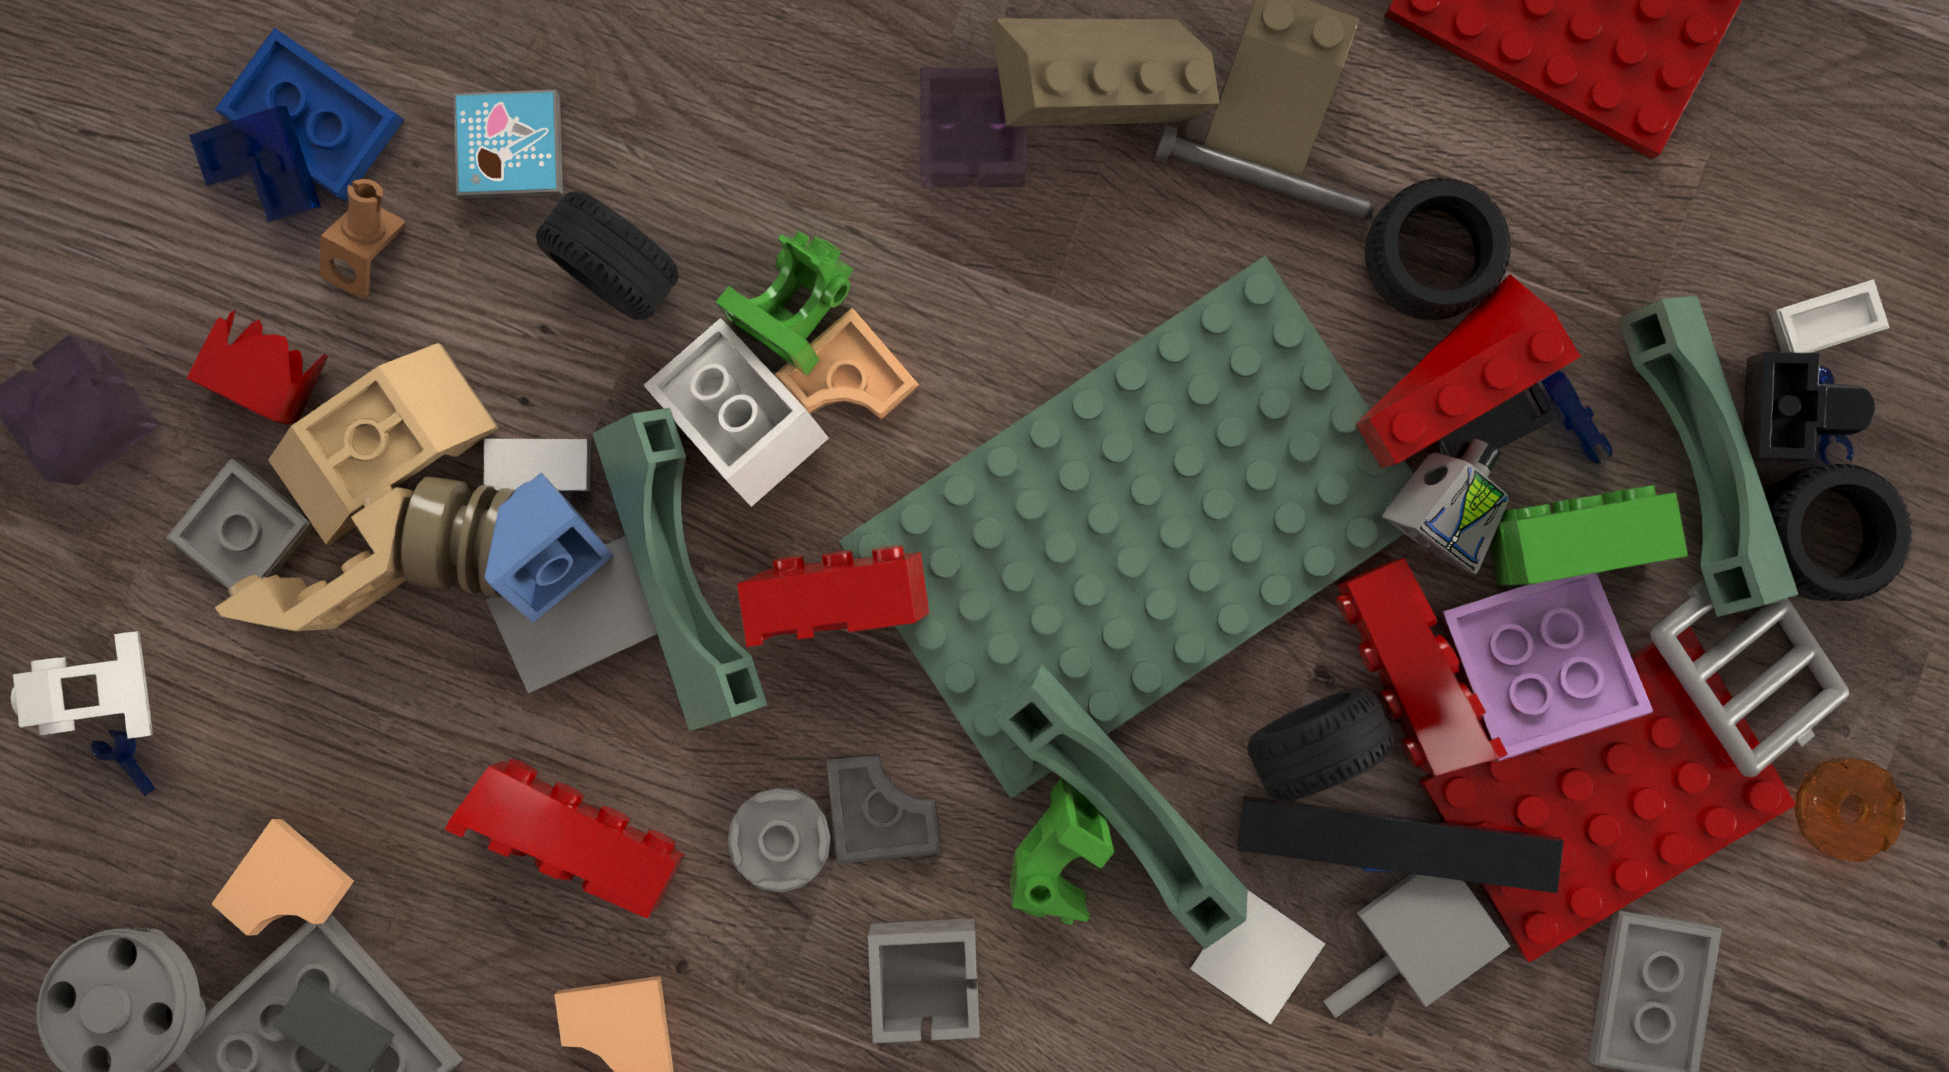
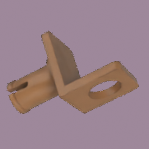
M358 179L352 182V186L348 185L347 187L348 211L321 235L320 276L329 283L360 299H364L369 294L371 260L404 229L405 221L381 208L383 189L378 183L369 179ZM334 258L348 263L356 274V280L342 275L335 266Z

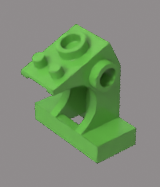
M798 231L795 237L785 235L778 237L783 249L776 259L775 267L780 271V274L763 294L756 298L747 299L728 286L716 303L731 323L807 376L818 363L819 358L806 338L829 309L837 307L846 298L850 290L848 279L854 269L838 259L842 252L836 246L817 236H814L810 242L808 241L810 238L808 235ZM801 285L812 294L800 311L793 315L783 307Z
M1061 777L1050 791L1051 806L1015 850L1010 888L1013 908L1021 909L1023 912L1036 917L1047 915L1059 916L1062 923L1071 925L1074 920L1087 922L1090 919V915L1086 909L1085 891L1064 879L1060 875L1062 869L1071 860L1083 857L1099 868H1102L1113 855L1114 850L1105 816L1083 794Z

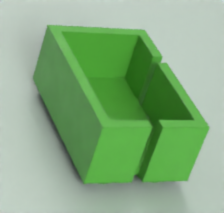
M1654 485L1552 502L1553 513H1551L1549 504L1504 511L1502 522H1499L1490 543L1497 585H1530L1688 556L1676 492L1656 495Z

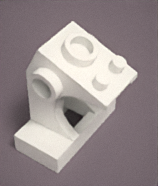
M140 632L114 634L117 652L116 661L67 667L66 657L31 661L32 672L13 674L14 688L11 692V704L14 712L18 715L19 727L38 725L39 734L46 735L75 730L74 720L124 713L128 739L152 735ZM96 674L99 706L65 710L61 679Z

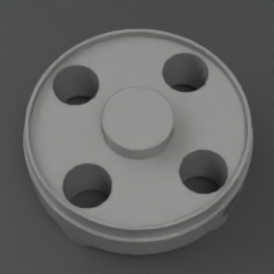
M156 928L105 930L76 942L65 950L49 969L42 983L37 1002V1027L41 1043L51 1061L62 1072H162L181 1055L191 1040L192 1035L202 1027L206 1018V1007L203 999L200 997L198 979L189 958L174 941L169 939L163 931ZM134 945L137 949L136 961H134L132 956V948ZM73 989H75L76 992L75 1003L73 1000ZM168 1008L171 1009L173 1015L171 1025L167 1019ZM108 1052L111 1056V1066H109L107 1062Z

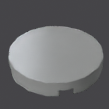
M775 787L758 792L741 805L730 823L727 844L732 864L740 874L742 873L746 879L751 881V884L761 890L782 893L803 887L819 874L830 854L832 833L828 817L815 799L798 789Z

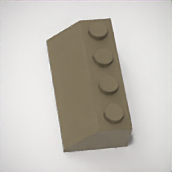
M994 19L991 22L1007 127L1188 122L1220 104L1212 52L1177 19Z

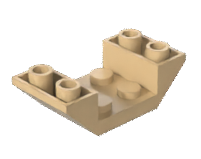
M436 343L377 366L297 421L289 428L268 461L324 543L330 545L356 527L351 517L365 508L362 501L368 495L385 486H391L392 489L398 487L444 454L458 457L499 427L440 343Z
M385 486L371 493L362 501L365 508L351 518L374 554H371L370 551H365L349 559L341 566L344 574L329 584L322 580L307 587L302 578H280L278 575L259 578L258 575H251L234 584L228 590L231 597L216 606L215 609L221 617L291 631L337 628L407 581L404 578L401 564V542L404 521L415 490L398 487L392 489L391 486Z

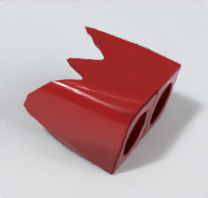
M235 309L228 315L227 320L219 317L201 348L187 379L273 422L288 425L295 424L300 419L328 356L323 354L303 374L301 352L296 349L289 351L286 336L276 334L262 335L263 326L260 319L252 322L233 344L229 345L228 338L235 318Z

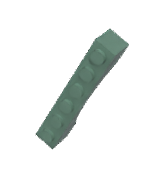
M1698 296L1661 299L1619 317L1618 321L1633 366L1648 382L1665 406L1679 432L1691 463L1702 514L1703 546L1700 567L1717 617L1799 595Z
M666 408L632 413L593 432V438L689 731L767 706L752 656L730 636L717 620L702 595L691 568L684 540L681 515L682 478L686 455L671 409Z
M1042 663L1002 694L993 717L996 723L1030 759L1046 766L1064 778L1105 816L1140 860L1158 888L1170 912L1204 949L1246 921L1248 889Z

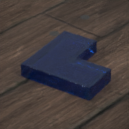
M276 106L189 135L206 185H219L251 174L268 222L280 221L321 208L287 106Z

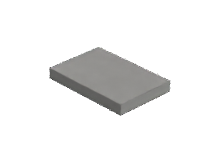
M626 536L606 544L614 557L533 623L504 597H490L486 599L528 694L658 635Z
M1624 909L1613 913L1588 1061L1596 1066L1630 1072H1699L1722 929L1715 925Z

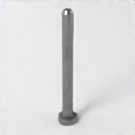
M1165 125L1162 130L1153 160L1166 164L1168 157H1172L1360 220L1371 219L1375 206L1369 200L1176 137V128Z

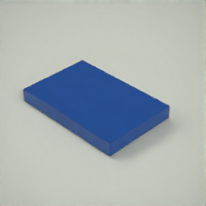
M275 27L215 108L216 112L344 202L348 199V185L352 186L354 180L364 177L404 121L394 111Z

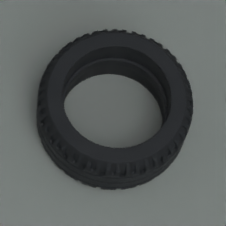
M1453 178L1422 180L1400 191L1379 211L1367 235L1365 262L1374 288L1390 306L1414 318L1441 320L1457 316L1484 301L1497 288L1505 275L1510 259V233H1508L1509 227L1505 216L1501 215V209H1499L1496 202L1491 201V197L1483 190H1478V187ZM1420 210L1441 211L1453 216L1467 229L1474 245L1475 262L1470 278L1460 288L1452 291L1430 289L1413 279L1404 268L1398 252V234L1402 222L1413 212Z
M581 191L568 192L564 195L560 203L555 206L552 213L548 215L543 222L544 224L538 228L536 233L538 247L553 262L595 295L634 320H645L651 317L655 309L660 306L663 299L672 290L671 287L676 285L679 278L676 263L654 241L617 212Z
M1830 464L1805 468L1781 480L1766 496L1799 594L1797 596L1816 601L1859 600L1871 596L1889 585L1896 578L1895 575H1898L1906 564L1904 561L1909 557L1908 552L1911 550L1909 545L1913 539L1911 538L1913 529H1910V525H1912V521L1909 518L1910 513L1906 510L1907 505L1903 502V497L1898 495V490L1876 472L1852 464ZM1826 489L1835 491L1847 498L1856 508L1863 525L1864 537L1860 554L1849 569L1836 577L1823 573L1813 565L1806 555L1801 542L1800 529L1804 512L1810 502Z
M1357 687L1314 701L1269 723L1251 736L1247 750L1269 796L1280 801H1291L1319 793L1367 771L1391 754L1396 741L1394 732L1390 729L1391 726L1386 716H1384V711L1378 703L1375 694L1370 690Z

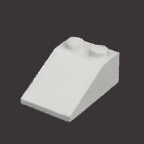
M721 318L644 384V387L664 409H671L674 421L751 507L829 439L801 403Z

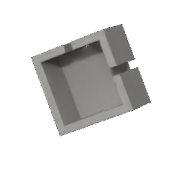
M975 919L871 923L868 933L873 1043L921 1041L922 1017H932V1040L980 1038Z

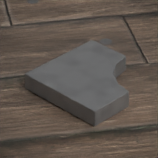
M879 754L827 759L837 864L940 853L935 799L917 798L898 789L885 774Z

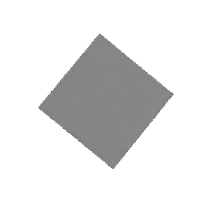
M330 914L324 924H312L307 921L207 1012L202 1027L192 1035L188 1045L174 1063L182 1072H341L272 1027L300 983L307 978L395 1034L371 1072H450L463 1059L338 920Z

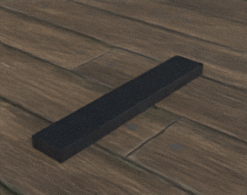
M1243 796L1238 839L1239 851L1557 893L1564 845L1562 838L1248 796Z

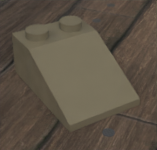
M1253 0L1219 98L1220 104L1216 107L1203 146L1301 178L1344 67L1360 18L1307 0Z

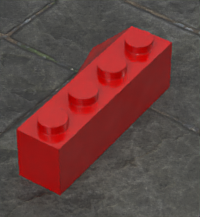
M1509 274L1499 283L1491 295L1465 316L1460 324L1356 423V426L1381 468L1396 465L1581 356L1554 310Z
M1392 558L1337 583L1342 594L1336 597L1339 610L1349 626L1355 624L1363 640V643L1358 644L1360 656L1367 669L1371 673L1377 671L1385 688V690L1379 692L1381 702L1392 720L1399 719L1407 737L1401 739V744L1414 768L1420 766L1423 771L1436 776L1497 760L1508 755L1501 739L1497 737L1491 741L1488 740L1480 725L1481 715L1485 714L1486 711L1477 694H1472L1464 683H1458L1454 674L1459 672L1458 665L1460 662L1452 646L1448 644L1442 635L1439 634L1434 637L1430 627L1437 624V618L1406 559Z
M509 759L508 763L501 761L488 766L449 819L444 829L459 837L464 836L467 828L488 837L487 840L490 843L487 849L507 858L509 854L521 857L526 856V854L536 858L534 864L538 867L539 872L555 879L571 881L574 876L584 879L581 888L585 892L646 919L658 908L685 855L674 849L676 842L665 834L650 829L645 834L629 826L630 818L622 812L607 806H602L598 810L582 802L584 795L577 789L560 782H556L553 787L535 778L538 774L535 768L516 759Z

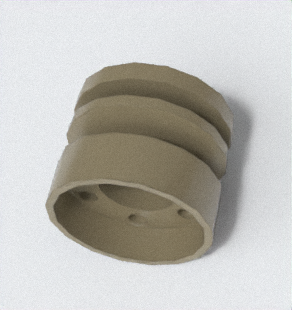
M432 476L424 477L413 493L404 521L401 542V564L404 578L408 583L447 589L458 578L459 585L464 593L474 594L481 589L485 596L503 597L490 586L484 577L498 508L512 496L516 489L501 488L497 492L494 486L479 485L471 497L470 489L464 481Z

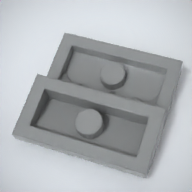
M1410 874L1357 912L1383 952L1392 960L1418 1000L1425 1007L1511 947L1483 906L1462 880Z

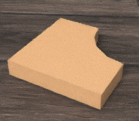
M853 308L848 310L810 343L819 361L807 376L789 363L785 364L774 374L809 414L826 405L850 403L868 409L882 420L920 387Z
M272 819L212 902V905L247 936L258 935L271 921L286 915L299 916L312 924H324L354 880L283 819Z
M661 976L558 990L554 994L561 1046L582 1047L599 1055L613 1072H674Z

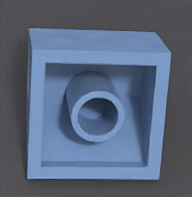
M541 472L531 481L520 485L513 492L512 496L499 506L484 578L490 586L533 623L613 558L614 555L576 509Z

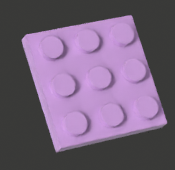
M1597 573L1525 585L1443 611L1440 615L1452 648L1460 662L1459 666L1466 685L1472 694H1477L1486 711L1485 714L1481 715L1480 720L1484 732L1490 741L1499 737L1508 755L1495 760L1496 762L1636 719L1653 712Z

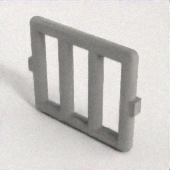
M1705 580L1700 581L1686 592L1690 599L1651 629L1650 637L1738 770L1746 777H1754L1788 748L1802 747L1815 736L1811 729L1848 698L1849 688L1788 598L1764 605L1696 661L1692 662L1676 637L1714 607ZM1778 622L1794 645V648L1722 706L1706 680ZM1807 665L1823 691L1751 750L1735 724Z

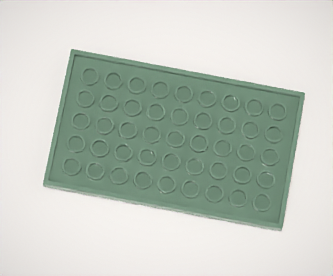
M1265 255L839 540V543L844 550H853L854 559L872 557V549L891 545H903L904 553L921 552L929 614L916 623L896 625L895 627L1010 799H1012L1052 772V770L1030 759L993 719L1004 692L1042 663L1107 735L1404 535V533L1382 516L1414 473L1405 460L1386 468L1380 467L1356 426V423L1370 410Z

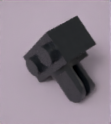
M1762 352L1748 357L1743 432L1752 459L1755 461L1784 462L1815 460L1816 435H1851L1869 426L1876 410L1873 397L1868 390L1858 385L1819 384L1820 353Z

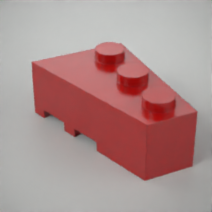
M903 545L872 549V557L854 559L853 550L822 554L823 562L808 564L804 563V556L802 555L782 557L772 560L773 568L737 583L746 647L763 645V641L777 635L797 634V640L813 638L814 632L848 629V632L916 623L929 614L921 552L904 553Z

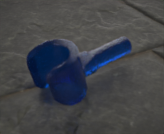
M108 730L115 740L114 751L104 741L94 740L91 743L93 755L103 761H116L121 769L126 771L144 797L156 790L136 763L137 760L133 756L136 750L135 738L128 739L127 732Z

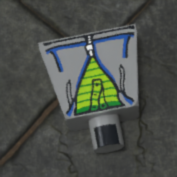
M1473 439L1461 460L1437 452L1428 455L1385 510L1382 517L1439 561L1477 574L1509 502L1508 494L1488 478L1501 455L1500 451L1484 441Z

